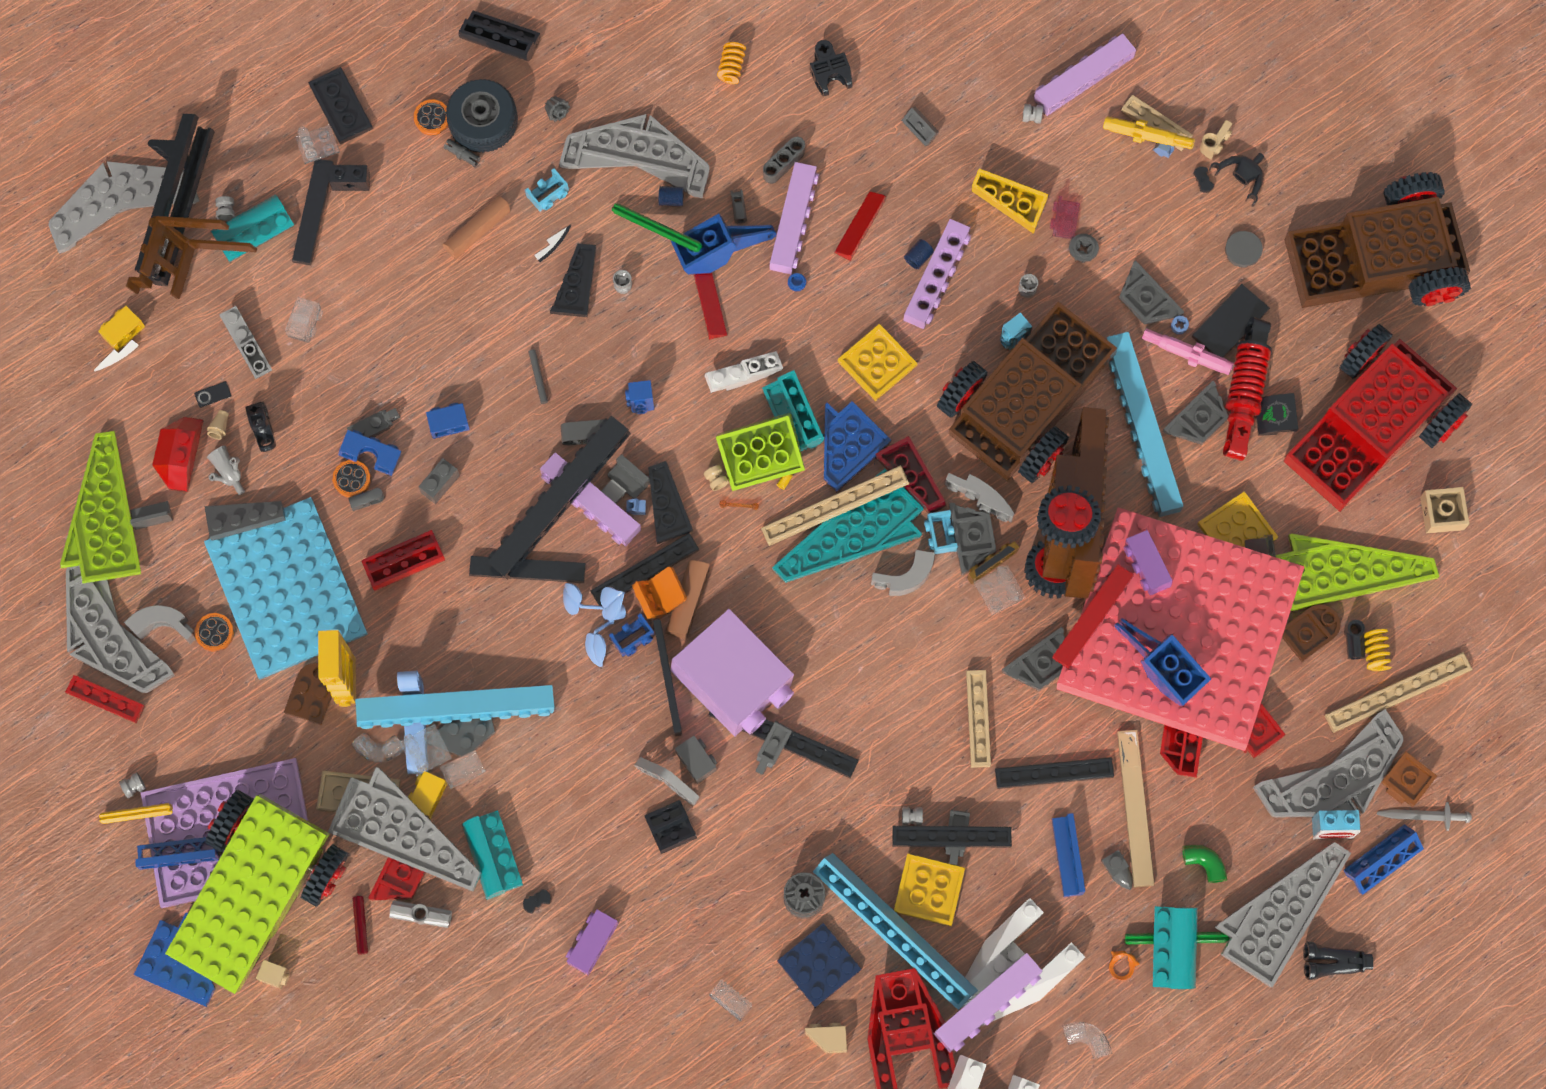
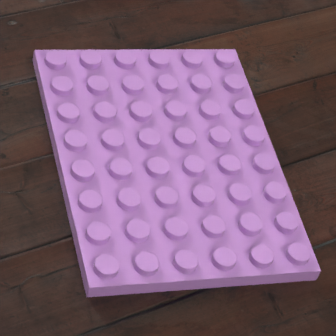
M288 759L141 792L143 807L165 803L172 804L173 806L172 814L145 818L149 844L207 837L210 831L208 825L213 818H217L220 804L223 801H227L236 790H240L252 798L262 794L308 821L297 759ZM204 843L200 849L202 851L212 850L213 847ZM187 844L182 848L181 852H193L196 848L191 844ZM166 847L161 852V855H172L176 850L172 847ZM150 849L151 856L153 857L156 853ZM219 851V859L222 856L223 852ZM219 860L154 868L160 907L166 908L196 901Z

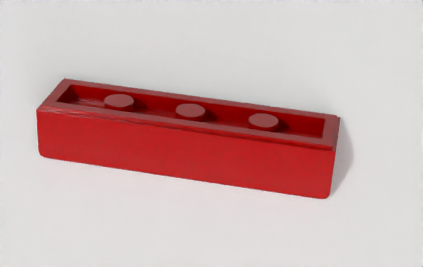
M869 191L834 253L849 261L852 260L886 201L885 195Z
M693 274L709 340L727 336L713 274Z

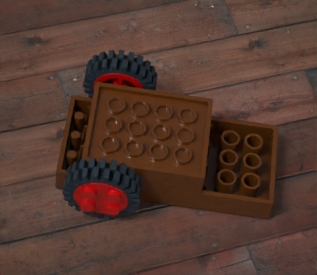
M1422 172L1420 174L1416 173L1412 177L1410 175L1400 177L1398 181L1392 182L1383 191L1387 206L1347 213L1343 222L1288 231L1284 240L1301 307H1312L1409 289L1414 305L1433 306L1437 303L1453 302L1459 298L1458 296L1465 295L1464 293L1469 292L1471 289L1468 278L1470 268L1452 202L1440 204L1439 200L1445 194L1441 176L1438 173Z
M1058 301L1026 339L1022 338L984 383L983 381L986 379L988 372L975 361H972L964 368L961 367L954 375L953 381L948 382L943 387L942 391L944 392L938 401L937 408L950 418L957 415L961 410L960 417L949 428V435L1007 482L1018 470L1019 474L1033 483L1041 475L1045 477L1049 473L1057 454H1064L1062 453L1064 451L1063 448L1067 444L1069 436L1055 425L1116 355L1117 347Z
M1083 407L1073 443L1072 456L1057 454L1048 492L1044 499H1042L1039 507L1037 522H1039V529H1042V535L1045 536L1044 543L1039 541L1037 546L1034 545L1031 551H1029L1024 573H1026V580H1029V586L1034 585L1033 590L1036 593L1038 590H1041L1040 595L1042 596L1048 593V598H1053V595H1056L1057 599H1059L1064 594L1065 597L1088 599L1090 592L1094 591V583L1097 581V574H1099L1100 564H1102L1103 560L1101 547H1103L1104 535H1101V532L1104 529L1102 513L1105 510L1103 496H1105L1106 492L1104 479H1106L1107 467L1104 466L1108 454L1105 447L1108 443L1106 429H1108L1109 425L1106 409Z

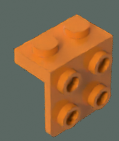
M673 567L665 568L649 581H636L632 584L635 596L638 598L647 619L662 618L687 599Z

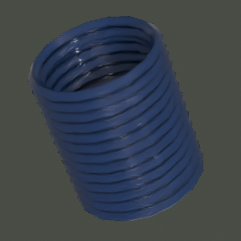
M659 186V206H683L684 187Z
M919 239L904 255V259L911 267L919 269L933 255L934 250L928 242Z

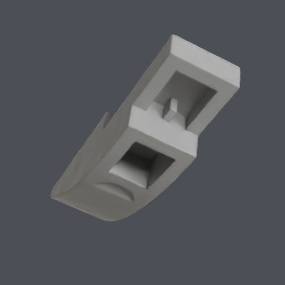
M234 306L219 314L255 379L273 371L238 308Z
M950 473L948 474L945 485L949 490L962 492L971 500L977 499L976 507L981 512L996 515L997 519L1003 522H1012L1014 512L1004 498L991 486L969 474L967 480Z

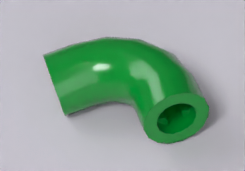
M1192 844L1182 846L1184 864H1199L1203 866L1207 873L1208 883L1227 881L1223 860L1214 850L1204 845Z

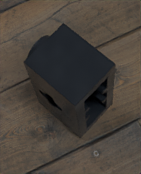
M330 165L329 183L332 191H369L370 172L368 166Z

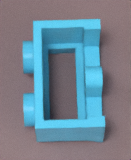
M555 168L551 170L552 177L547 181L540 179L537 182L538 187L532 192L529 188L525 189L526 197L539 212L543 209L545 211L550 209L555 200H561L568 194V184ZM555 185L559 186V188L538 202L537 199Z
M1021 312L1002 327L1000 342L1005 349L1011 350L1022 338L1026 339L1031 334L1033 326Z
M950 510L930 513L927 515V520L924 521L926 532L930 531L931 536L928 539L929 549L933 550L935 554L957 552L958 545L954 539V527L951 525ZM942 521L946 546L938 547L933 523Z

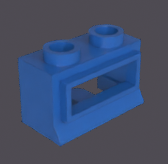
M641 613L637 615L638 619L632 624L626 623L623 625L622 630L617 634H609V639L622 657L633 655L637 651L636 648L641 644L645 646L653 640L654 631ZM643 627L646 634L623 649L619 643Z

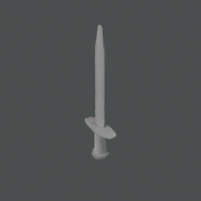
M1448 802L1445 803L1444 812L1400 809L1377 812V815L1392 819L1444 821L1446 831H1449L1451 821H1465V823H1469L1472 820V815L1467 811L1465 813H1451Z

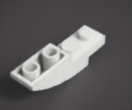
M777 351L742 360L741 364L707 372L705 379L711 393L723 389L728 391L782 370L783 366Z

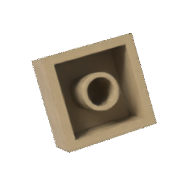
M1463 487L1425 490L1421 495L1420 499L1426 533L1460 531L1469 525Z

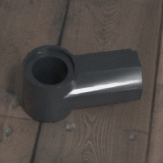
M1352 620L1344 628L1347 657L1351 660L1365 658V626L1360 620ZM1350 626H1356L1358 634L1352 633Z

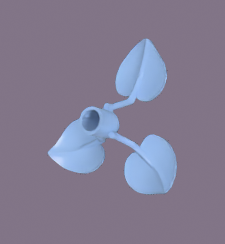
M566 583L563 590V603L569 614H577L579 607L601 609L603 618L608 620L607 623L594 630V634L588 633L585 639L587 655L594 664L602 667L606 653V644L604 638L598 633L607 626L614 624V620L625 617L626 610L622 604L625 592L612 587H605L600 597L602 606L583 605L580 603L582 594L579 588L572 583Z

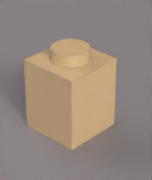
M263 960L256 979L282 989L283 985L286 986L290 974H288L289 970L287 968Z

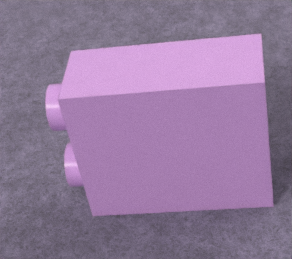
M730 609L672 659L671 672L734 737L743 729L749 735L755 732L766 720L762 712L769 705L773 704L779 709L794 694L789 688L794 674Z

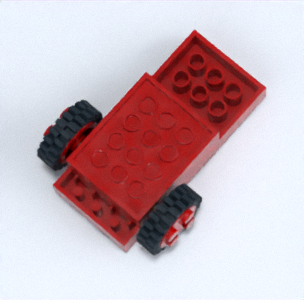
M1380 323L1371 331L1367 329L1361 335V339L1358 342L1355 341L1350 346L1344 356L1346 359L1339 368L1354 379L1372 362L1373 364L1328 409L1325 416L1283 460L1285 464L1339 512L1351 502L1432 416L1431 422L1419 436L1431 448L1440 441L1444 443L1462 425L1463 421L1468 417L1467 411L1473 405L1459 393L1441 408L1457 388L1401 339L1395 344H1391L1378 357L1393 335Z

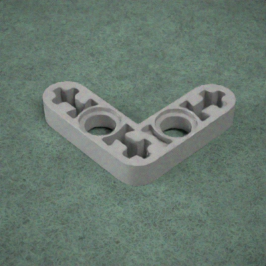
M639 757L634 764L641 772L664 782L691 805L694 806L700 798L666 768L642 757Z

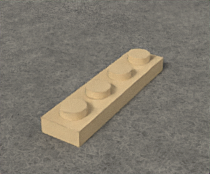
M1133 95L1121 109V112L1136 122L1142 119L1148 121L1147 125L1168 130L1185 137L1192 138L1193 134ZM1174 146L1180 151L1184 149V147Z

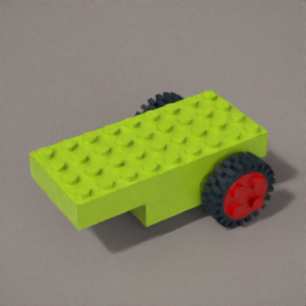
M236 790L227 801H223L220 804L217 818H213L208 825L210 831L207 834L205 843L223 852L165 953L234 994L241 990L269 939L275 936L307 878L309 877L300 898L318 907L325 896H331L335 890L336 885L334 883L344 874L346 870L344 864L349 854L332 844L317 863L324 851L322 847L330 835L328 832L262 794L252 798L240 790Z

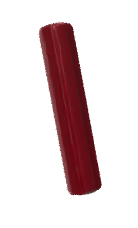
M354 896L352 901L357 954L365 955L368 954L364 898L363 896Z

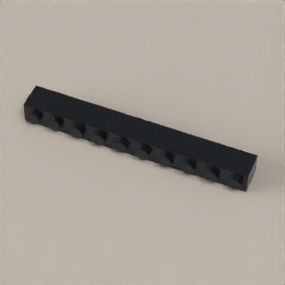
M610 416L609 419L605 418L600 424L598 432L591 434L588 438L587 445L584 448L581 447L576 452L575 459L564 466V472L552 480L548 491L541 493L537 504L531 506L526 511V517L522 521L519 520L513 527L514 531L502 539L498 550L491 552L487 563L508 580L630 436L629 429L613 416Z

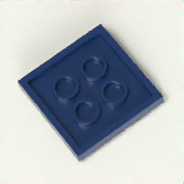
M824 923L777 960L814 1008L819 1006L862 970Z

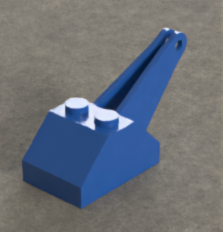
M718 213L683 233L702 244L699 252H694L673 241L671 243L683 270L687 274L712 273L726 265L733 252L772 240L776 237L777 233L772 225L726 226L724 219Z
M1123 618L1119 620L1120 624H1114L1117 631L1144 657L1141 660V664L1148 678L1161 693L1179 706L1187 703L1211 680L1208 674L1172 634L1160 642ZM1138 640H1140L1142 643H1144L1146 646L1152 649V651L1150 652Z

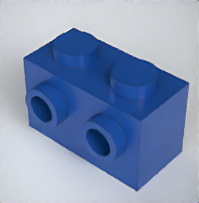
M651 380L628 383L629 389L625 390L627 407H631L632 413L645 414L647 411L654 410Z
M452 403L448 407H436L426 412L433 439L470 430L463 403Z

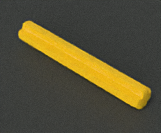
M165 803L102 812L99 814V821L105 824L169 815L173 813L172 804Z

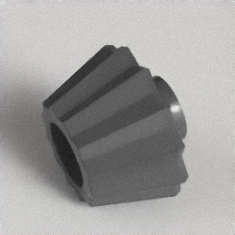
M556 96L548 99L545 103V110L549 120L556 122L566 117L570 108L569 102Z

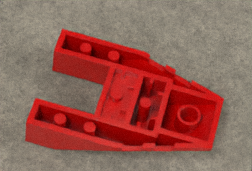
M915 968L875 976L867 1041L876 1089H898L891 1057L895 1055L930 1049L937 1089H948L955 1070L953 1052H949L934 1035L935 1031L946 1022Z

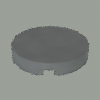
M1238 231L1232 234L1225 246V253L1229 262L1241 268L1256 264L1263 251L1260 239L1248 231Z

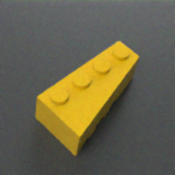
M978 169L972 184L973 193L1034 234L1046 205L1048 194L982 169Z

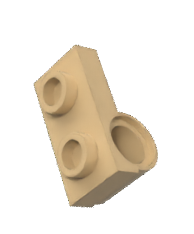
M1226 120L1217 135L1214 133L1205 134L1200 144L1201 153L1211 160L1215 154L1219 155L1223 148L1222 142L1224 140L1227 141L1233 132L1230 130L1232 123ZM1206 142L1212 143L1213 146L1206 145Z

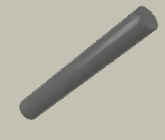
M533 349L528 351L540 402L541 404H546L548 399L536 350Z

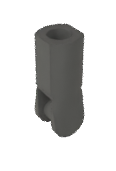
M742 189L738 192L731 190L734 221L737 224L745 223L747 215ZM734 199H741V201L734 202Z
M375 488L348 499L352 510L356 511L381 503L384 500V494L380 488Z

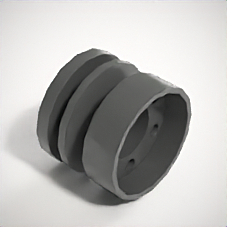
M811 873L793 875L784 887V904L788 912L797 918L808 919L816 916L821 911L825 902V888L822 881ZM807 890L809 897L801 898L800 891L805 892Z

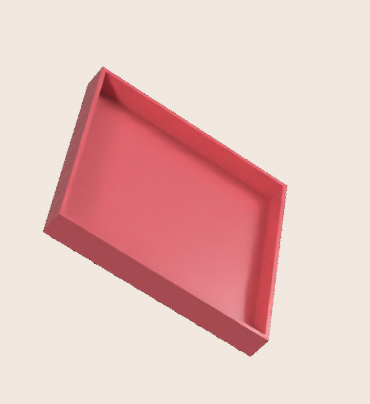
M1118 507L1102 552L1103 560L1102 564H1100L1099 574H1097V581L1094 583V591L1090 592L1088 599H1086L1081 615L1117 564L1133 573L1134 577L1071 667L1068 669L1063 666L1057 682V689L1245 751L1304 566ZM1148 530L1173 580L1170 588L1151 596L1148 591L1143 590L1140 583L1142 579L1139 573L1136 574L1133 570L1131 556L1127 557L1124 551L1127 538ZM1123 618L1160 642L1172 634L1208 674L1211 680L1187 703L1179 706L1161 693L1148 678L1141 664V660L1144 657L1117 631L1114 624H1120L1119 620ZM1138 640L1150 652L1152 651V649H1150L1148 646H1146L1144 643Z

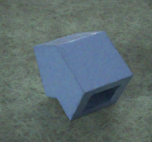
M1157 143L1153 151L1161 157L1169 158L1174 151V146Z
M627 500L626 512L633 515H646V500Z

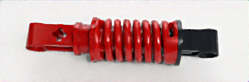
M1251 317L1247 323L1245 341L1237 343L1236 361L1234 362L1231 387L1229 388V395L1225 406L1230 411L1227 419L1229 425L1223 447V455L1239 461H1243L1247 455L1251 426L1254 425L1255 421L1254 416L1261 413L1260 404L1264 393L1265 375H1267L1268 361H1270L1273 351L1267 345L1271 323L1256 317Z

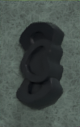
M1200 166L1194 170L1193 175L1196 177L1200 192L1209 193L1213 190L1214 184L1209 181V176L1207 175L1208 168Z
M542 889L534 896L523 900V909L527 913L533 914L535 908L541 907L542 904L551 903V894L547 890Z

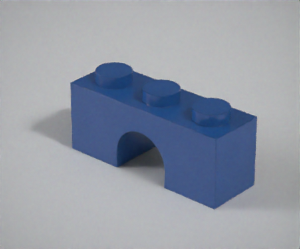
M347 430L338 455L357 462L361 453L371 452L377 459L374 469L392 476L400 458L401 450H398L399 448L395 445L380 443L381 441L377 438H367L357 430Z

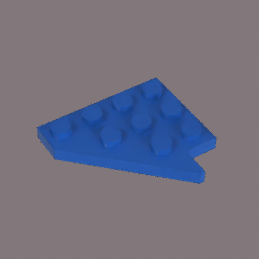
M853 401L839 413L828 403L825 404L824 480L836 492L876 457V453L885 449L892 441Z
M185 912L179 927L160 920L134 975L207 1007L216 989L213 981L165 954L188 913Z

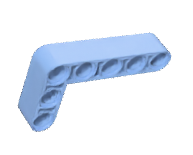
M418 670L397 672L398 688L402 695L424 694L423 680ZM420 722L404 726L407 773L418 774L424 771L428 772L426 725H422Z

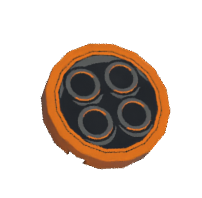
M431 99L421 102L416 107L414 123L420 132L426 135H438L441 131L448 128L447 106L443 102Z
M347 460L336 467L333 472L332 481L335 489L341 495L350 498L368 490L371 484V475L368 468L362 462Z
M209 613L203 616L195 627V638L198 644L211 652L227 648L234 637L231 621L225 615L219 613Z

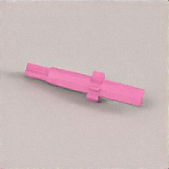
M1147 328L1144 331L1142 339L1188 359V364L1196 367L1197 364H1200L1226 375L1231 373L1234 363L1205 351V345L1196 343L1193 346Z

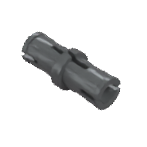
M449 138L446 141L452 147L444 144V149L455 154L459 160L463 159L473 167H476L478 163L472 159L480 162V156L470 152L467 147L460 146Z

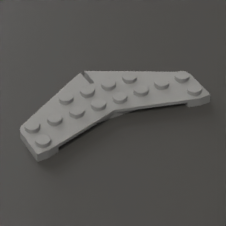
M646 114L569 134L566 138L559 167L566 169L636 166L675 187H684V192L698 198H703L710 172L708 163L651 115L646 130H643L647 118Z
M107 161L112 177H109L105 165L102 163L49 220V228L59 254L69 251L76 246V242L116 214L129 209L154 207L166 168ZM184 170L182 171V174H181V178H180V181H179V184H178V187H177V191H176V194H175V197H174V200H173V204H174V202H175V199H176V196H177V193H178V189H179V186H180V183H181V180H182V176H183ZM197 192L193 204L200 201Z
M79 566L68 567L66 569L67 651L70 653L69 655L141 693H148L174 677L175 674L165 662L119 624L108 580L82 584Z
M1385 709L1368 723L1329 766L1262 781L1255 785L1253 789L1268 813L1276 818L1313 817L1318 811L1358 810L1352 802V798L1363 814L1401 747L1403 735Z

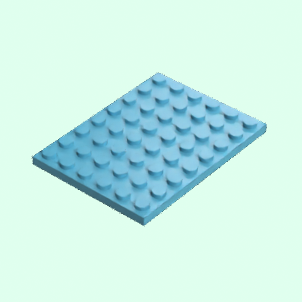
M311 497L285 507L286 521L213 541L211 539L204 541L259 680L318 656V631L339 630L346 643L368 635Z

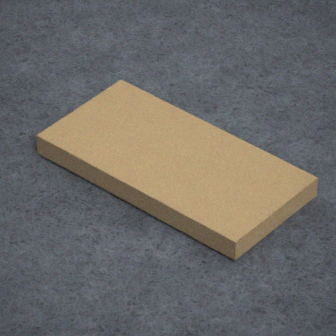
M322 771L316 809L336 812L350 778L353 777L369 784L372 776ZM391 779L400 788L401 780Z

